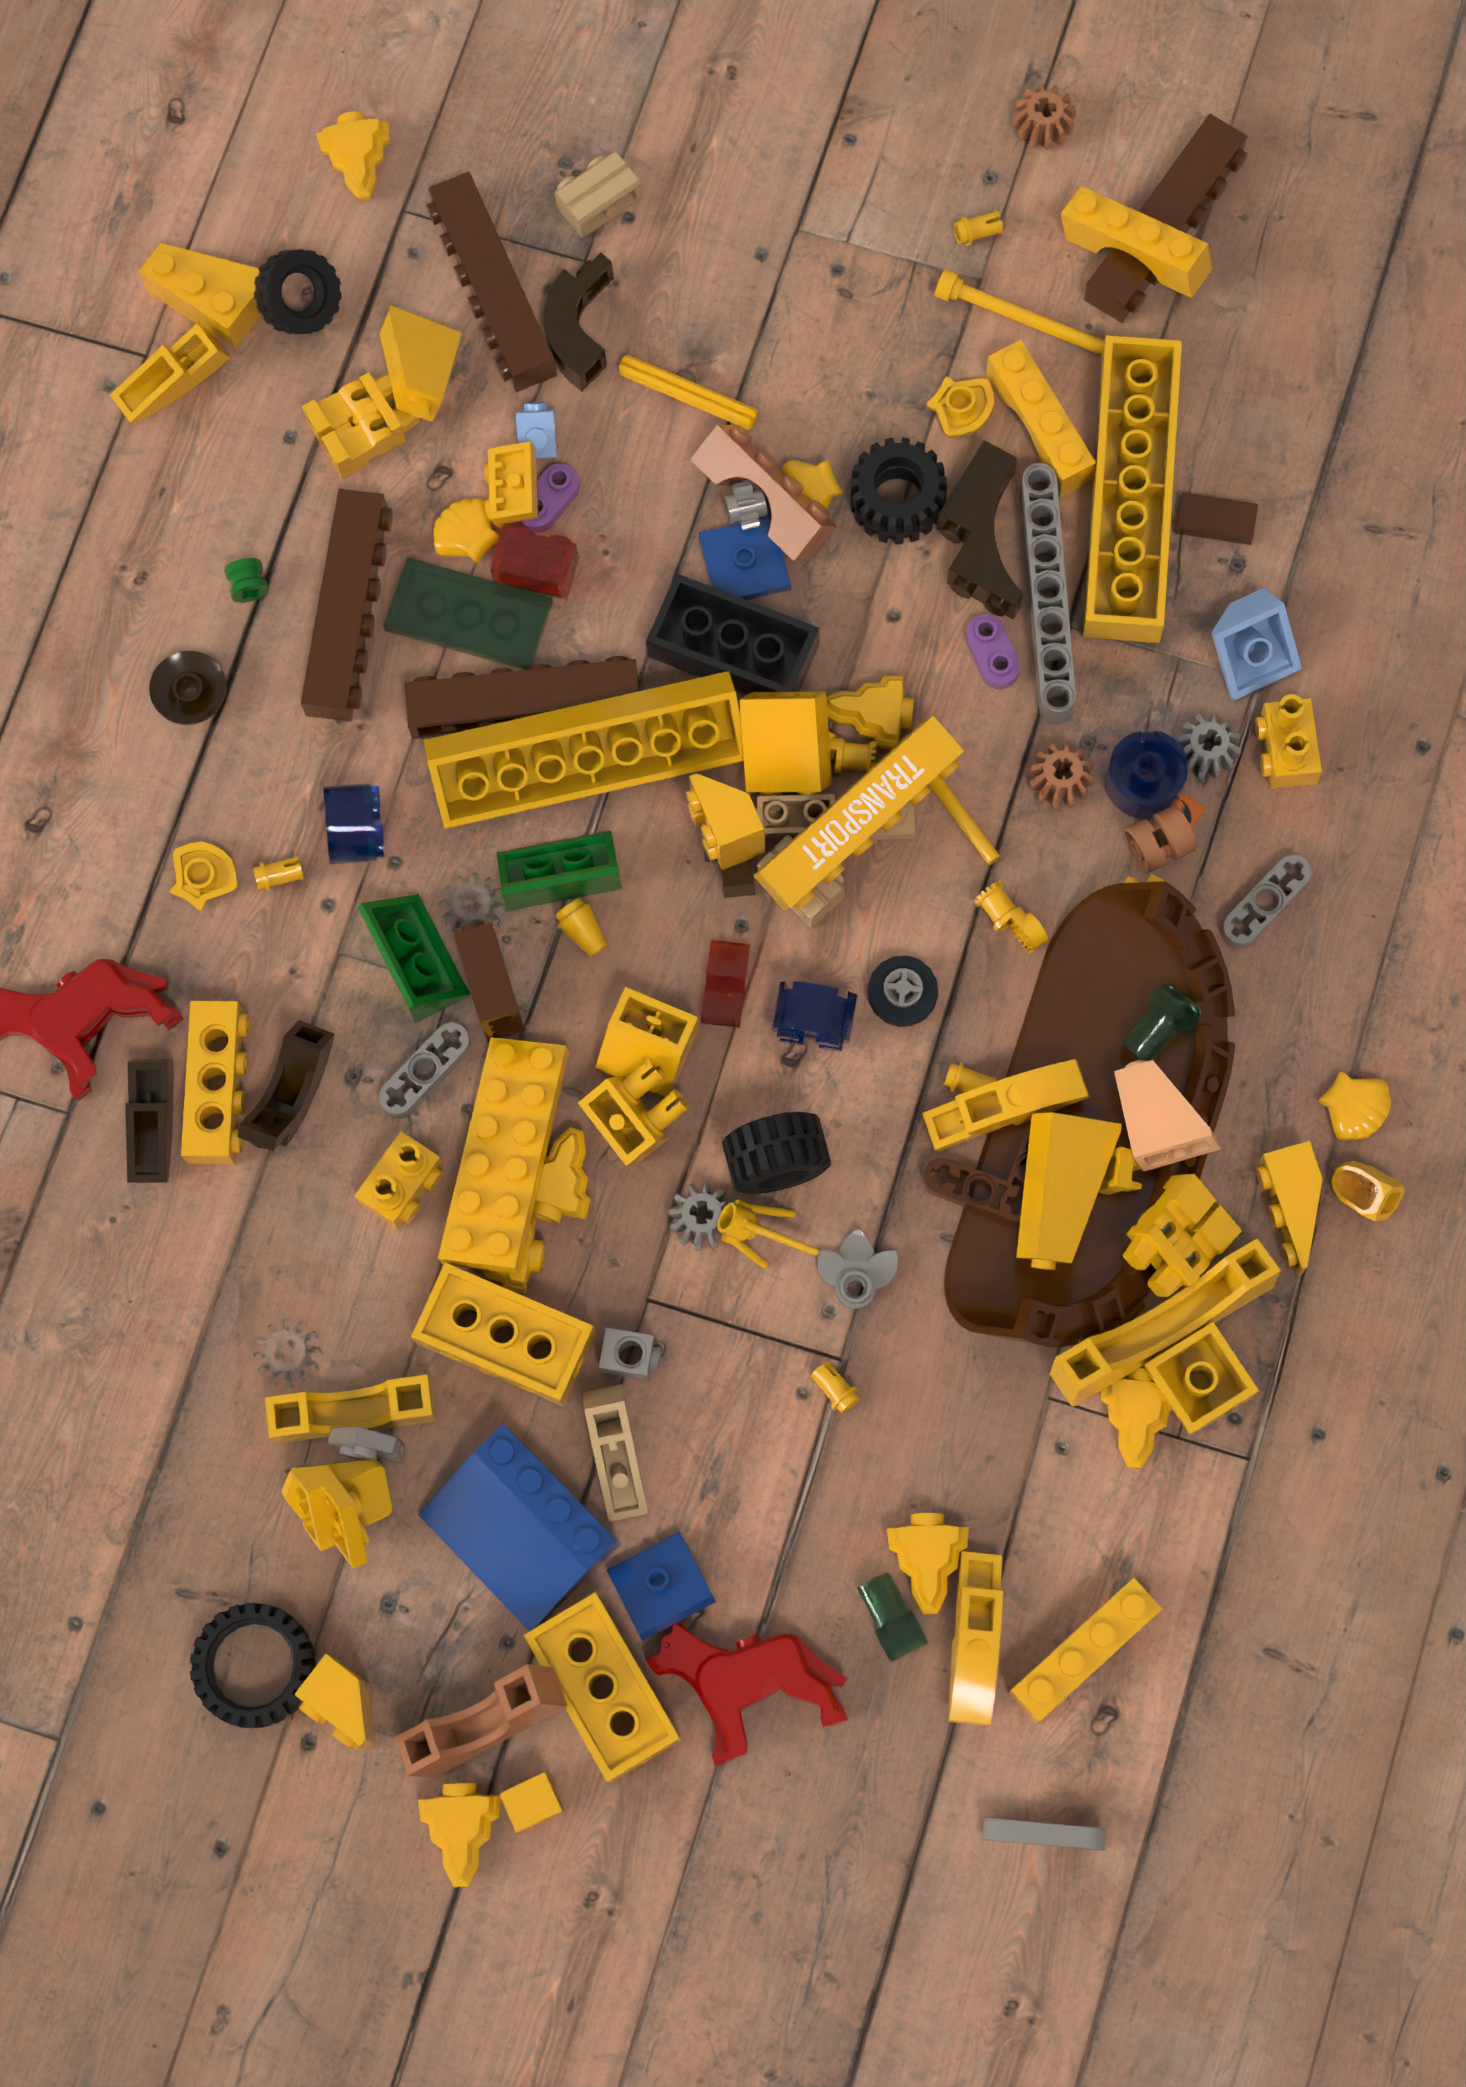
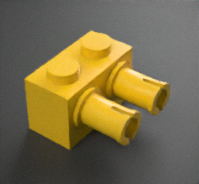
M1295 694L1285 695L1279 702L1264 703L1260 717H1255V733L1257 740H1263L1265 753L1260 755V767L1262 776L1269 778L1270 789L1317 785L1322 774L1311 698L1302 699Z
M650 1057L626 1079L622 1078V1076L607 1078L578 1102L579 1106L626 1166L640 1163L666 1142L669 1137L665 1133V1128L690 1109L687 1100L684 1102L679 1101L684 1096L676 1089H673L669 1095L652 1109H646L640 1097L659 1081L666 1078L663 1069L655 1070L660 1065Z
M400 1131L354 1196L359 1204L398 1230L403 1222L409 1224L415 1218L421 1207L418 1201L426 1190L432 1192L440 1183L444 1172L441 1170L444 1164L438 1155Z

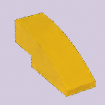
M196 323L171 348L162 345L110 394V397L129 422L135 424L191 391L231 357L210 330Z

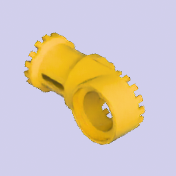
M829 732L830 761H836L835 773H841L843 770L868 772L875 766L873 761L876 759L877 741H871L869 744L846 743L844 738H836L835 734Z
M1001 880L991 884L990 888H985L988 892L981 891V894L977 895L973 902L977 907L982 906L994 922L993 929L996 933L1010 927L1015 934V938L1019 939V944L1022 941L1024 942L1021 945L1023 949L1027 946L1025 950L1028 953L1033 952L1049 941L1044 928L1036 917L1030 912L1026 914L1021 907H1016L1004 892L1005 885Z

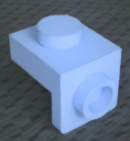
M545 401L524 403V409H518L516 412L518 443L531 441L536 447V458L557 457L555 407L547 408Z

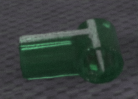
M1171 983L1164 984L1153 992L1148 1003L1150 1012L1123 1042V1045L1141 1060H1154L1176 1033L1185 1034L1191 1031L1200 1019L1201 1010L1199 1006Z
M889 1572L879 1575L857 1587L876 1626L874 1629L890 1662L928 1644L914 1613L911 1610L908 1611Z

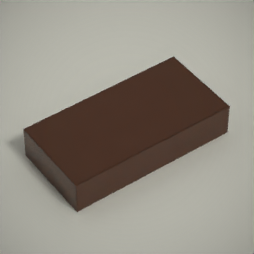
M1182 493L1175 534L1251 545L1258 504Z

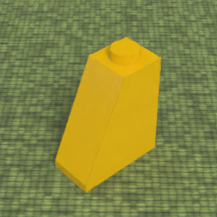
M391 305L379 334L396 408L414 417L433 422L443 401L462 332Z

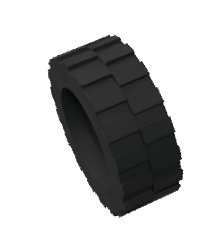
M303 249L280 251L277 255H271L266 259L267 262L261 265L258 270L260 271L258 277H255L254 284L256 289L254 299L257 300L258 306L256 307L259 313H262L267 324L273 325L275 330L286 332V334H311L312 332L324 329L323 327L326 324H330L333 321V316L335 313H338L340 308L338 305L339 300L342 299V292H340L339 286L341 285L340 279L336 276L334 266L327 262L328 259L323 255H317L315 251ZM293 273H301L307 276L314 288L312 303L302 311L292 310L285 304L282 298L283 282Z

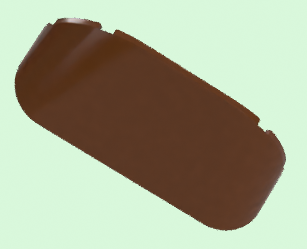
M1166 881L1119 883L1103 887L1083 899L1063 920L1047 948L1006 1078L1044 1066L1076 1059L1090 1097L1053 1111V1113L1122 1124L1121 1133L1115 1148L1125 1147L1131 1149L1114 1071L1125 1068L1127 1064L1133 1061L1153 1060L1206 1122L1213 1133L1217 1125L1232 1072L1235 1044L1227 1042V1017L1235 1016V1008L1229 974L1221 950L1212 931L1202 929L1193 914L1196 911L1194 905L1180 891ZM1030 1121L1017 1126L1010 1124L989 1132L976 1169L1008 1180ZM1207 1154L1144 1172L1142 1169L1133 1171L1132 1181L1142 1184L1139 1190L1131 1192L1122 1191L1110 1195L1098 1192L1072 1263H1056L1055 1270L1031 1268L1032 1260L1016 1258L1020 1225H1012L964 1207L945 1270V1296L952 1316L959 1325L971 1332L1052 1348L1077 1345L1089 1337L1105 1333L1132 1321L1146 1306L1142 1299L1150 1290L1147 1281L1156 1272V1269L1150 1263L1145 1270H1137L1131 1267L1125 1260L1123 1254L1132 1242L1126 1233L1132 1226L1137 1225L1139 1218L1145 1211L1154 1206L1165 1192L1163 1186L1172 1175L1195 1174L1200 1180ZM1027 1159L1020 1165V1172L1024 1177ZM977 1181L971 1184L968 1194L974 1201L983 1202L991 1196V1189L985 1182ZM1013 1181L1012 1186H1020L1015 1201L1007 1200L1006 1204L1011 1206V1213L1013 1215H1018L1022 1209L1024 1187Z

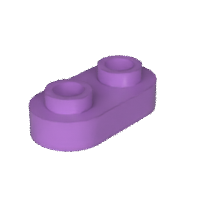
M554 464L548 467L537 479V505L543 509L538 513V518L520 521L523 528L527 531L541 533L550 529L577 497L580 490L579 478L571 466ZM558 477L566 479V482L562 485L553 483Z
M981 614L974 617L967 626L966 643L983 681L994 689H1005L1012 686L1018 678L1020 663L1004 625L993 615ZM989 628L992 631V635L982 636L979 630ZM1002 661L1006 663L1007 668L997 670L994 667V663Z

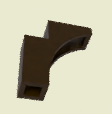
M984 440L938 513L937 529L940 530L947 540L953 543H964L948 570L947 584L951 585V589L963 598L969 599L973 597L984 603L985 608L996 616L1003 617L1006 615L1014 620L1022 605L1023 592L1013 582L1001 561L995 539L994 519L1001 497L1015 474L1017 457Z

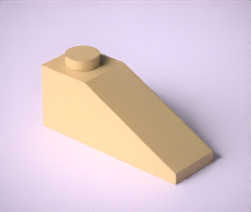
M623 1385L582 1392L584 1412L608 1522L648 1514Z

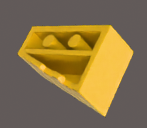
M160 243L138 270L148 293L194 323H198L210 330L214 336L235 349L262 316V313H259L256 307L258 306L257 300L254 299L256 289L254 282L255 277L259 275V268Z

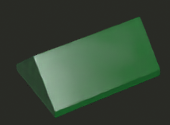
M611 831L497 852L501 890L507 911L622 889Z
M419 894L365 902L358 906L363 920L415 1023L470 995Z

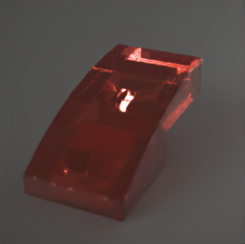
M711 940L701 1013L702 1024L740 1028L750 944Z

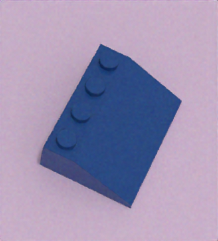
M504 1424L469 1456L418 1514L529 1631L538 1627L620 1546L617 1540Z

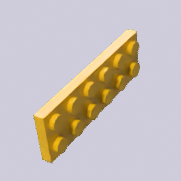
M490 1038L438 1259L442 1264L447 1263L454 1266L519 1274L569 1057V1050L566 1045Z

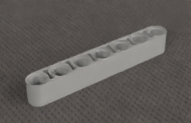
M1036 463L1026 468L1023 473L1020 499L1038 710L1045 722L1052 725H1060L1068 721L1073 713L1076 689L1057 476L1052 467L1044 463ZM1040 482L1046 485L1047 489L1036 491L1030 485ZM1041 517L1047 519L1051 524L1042 527L1036 525L1033 520ZM1040 553H1047L1054 559L1050 562H1041L1035 556ZM1042 589H1051L1057 596L1050 599L1044 598L1038 592ZM1051 624L1058 627L1060 632L1050 635L1041 628L1044 625ZM1053 660L1061 663L1064 668L1059 671H1051L1044 664ZM1051 697H1060L1065 700L1067 705L1056 708L1051 706L1047 700Z

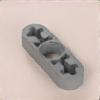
M1299 855L1283 857L1229 913L1221 929L1222 938L1227 945L1235 949L1249 947L1305 889L1311 878V866L1305 858ZM1285 867L1290 871L1295 867L1300 870L1298 878L1301 881L1293 878L1282 890L1278 885L1283 881L1287 872ZM1263 892L1271 893L1277 899V907L1272 911L1259 909L1255 902L1256 896ZM1250 913L1255 919L1249 924L1246 931L1249 936L1240 934L1236 937L1233 935L1234 925L1232 923L1242 924Z
M450 1022L440 1026L382 1086L379 1092V1102L388 1116L397 1119L409 1116L467 1056L471 1048V1040L467 1030L462 1025ZM458 1034L461 1035L458 1039L461 1045L460 1048L456 1050L452 1046L449 1047L442 1054L444 1059L447 1060L442 1065L440 1059L430 1051L436 1048L439 1054L446 1047L445 1036L449 1035L454 1038ZM424 1060L431 1061L436 1065L435 1075L426 1081L419 1080L414 1076L415 1066ZM408 1076L411 1083L420 1091L414 1093L411 1087L404 1094L406 1100L404 1106L401 1107L399 1104H395L393 1107H390L392 1103L389 1097L390 1093L394 1091L397 1094H401L408 1087L406 1082L403 1081Z
M984 1818L983 1840L1105 1851L1106 1829Z

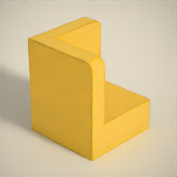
M546 1772L500 1794V1798L516 1833H522L565 1812L549 1774Z

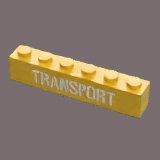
M934 716L926 719L753 875L754 878L784 911L793 906L800 910L816 896L812 889L820 881L824 880L827 884L830 883L845 869L841 862L851 853L857 858L874 843L870 838L873 833L880 827L886 832L903 817L899 810L910 801L914 806L928 795L931 789L927 785L936 776L943 780L960 765L956 758L964 750Z

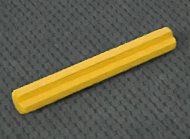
M624 355L619 364L618 370L621 376L733 424H737L747 430L752 429L757 421L758 410L634 356Z

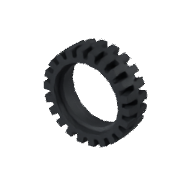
M245 1603L244 1605H235L229 1607V1610L215 1615V1619L207 1623L202 1628L203 1632L200 1637L196 1638L193 1645L195 1646L194 1653L190 1657V1663L192 1664L190 1677L195 1686L193 1689L197 1697L202 1701L203 1706L220 1720L243 1728L267 1727L285 1720L287 1716L295 1713L303 1701L294 1694L316 1667L315 1650L306 1630L287 1612L266 1604ZM253 1624L269 1626L280 1633L290 1646L293 1658L291 1680L282 1694L268 1704L256 1707L237 1705L226 1698L216 1684L213 1670L216 1651L225 1637L238 1628Z

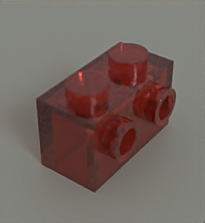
M515 526L513 529L502 527L490 567L493 582L567 600L579 560L577 545L572 543L569 538L561 535L546 537L537 535L526 527Z

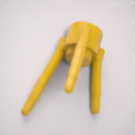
M737 1199L735 1203L727 1204L719 1216L717 1227L718 1231L723 1234L721 1240L736 1247L763 1269L768 1268L769 1263L743 1242L746 1239L752 1240L757 1234L814 1256L819 1254V1249L761 1226L760 1219L755 1215L762 1214L794 1218L796 1216L794 1210L749 1204Z

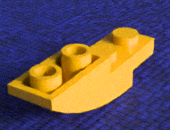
M1076 1059L1023 1072L955 1096L956 1100L922 1114L934 1149L940 1152L1007 1125L1014 1124L1017 1126L1030 1121L1032 1113H1051L1087 1099L1090 1096Z
M961 1551L959 1555L955 1637L952 1640L948 1722L990 1726L1002 1624V1555Z

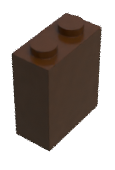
M478 921L463 926L461 932L454 933V937L487 1042L490 1041L491 1037L503 1038L525 1031L492 922L484 924V922Z

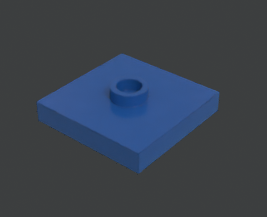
M771 516L760 518V527L742 531L741 523L699 533V540L711 587L745 600L791 590L782 550L768 537Z
M680 1532L606 1570L642 1641L716 1602Z

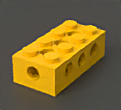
M444 1263L411 1337L419 1346L564 1407L596 1336V1331L593 1325ZM468 1311L477 1313V1319L473 1325L469 1327L458 1326L459 1317L463 1313ZM503 1327L514 1329V1335L510 1341L506 1343L495 1342V1334L499 1329ZM539 1343H548L552 1346L550 1354L544 1359L531 1357L532 1349Z
M596 1592L523 1635L539 1664L554 1668L567 1704L565 1709L607 1783L611 1784L682 1741ZM579 1641H588L593 1647L591 1657L582 1663L575 1662L571 1655L573 1646ZM600 1677H609L614 1683L612 1694L605 1699H597L592 1693L593 1683ZM622 1713L631 1714L635 1720L633 1731L626 1736H618L613 1730L614 1719Z

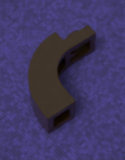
M601 252L592 261H586L579 268L576 278L564 269L554 281L548 293L544 309L547 341L555 359V364L563 376L581 392L607 367L605 349L590 338L579 325L585 308L614 279L612 261Z
M298 1020L283 1037L272 1079L259 1103L240 1123L237 1134L238 1138L249 1141L255 1147L272 1151L279 1145L286 1147L302 1124L320 1085L331 1052L334 1033Z

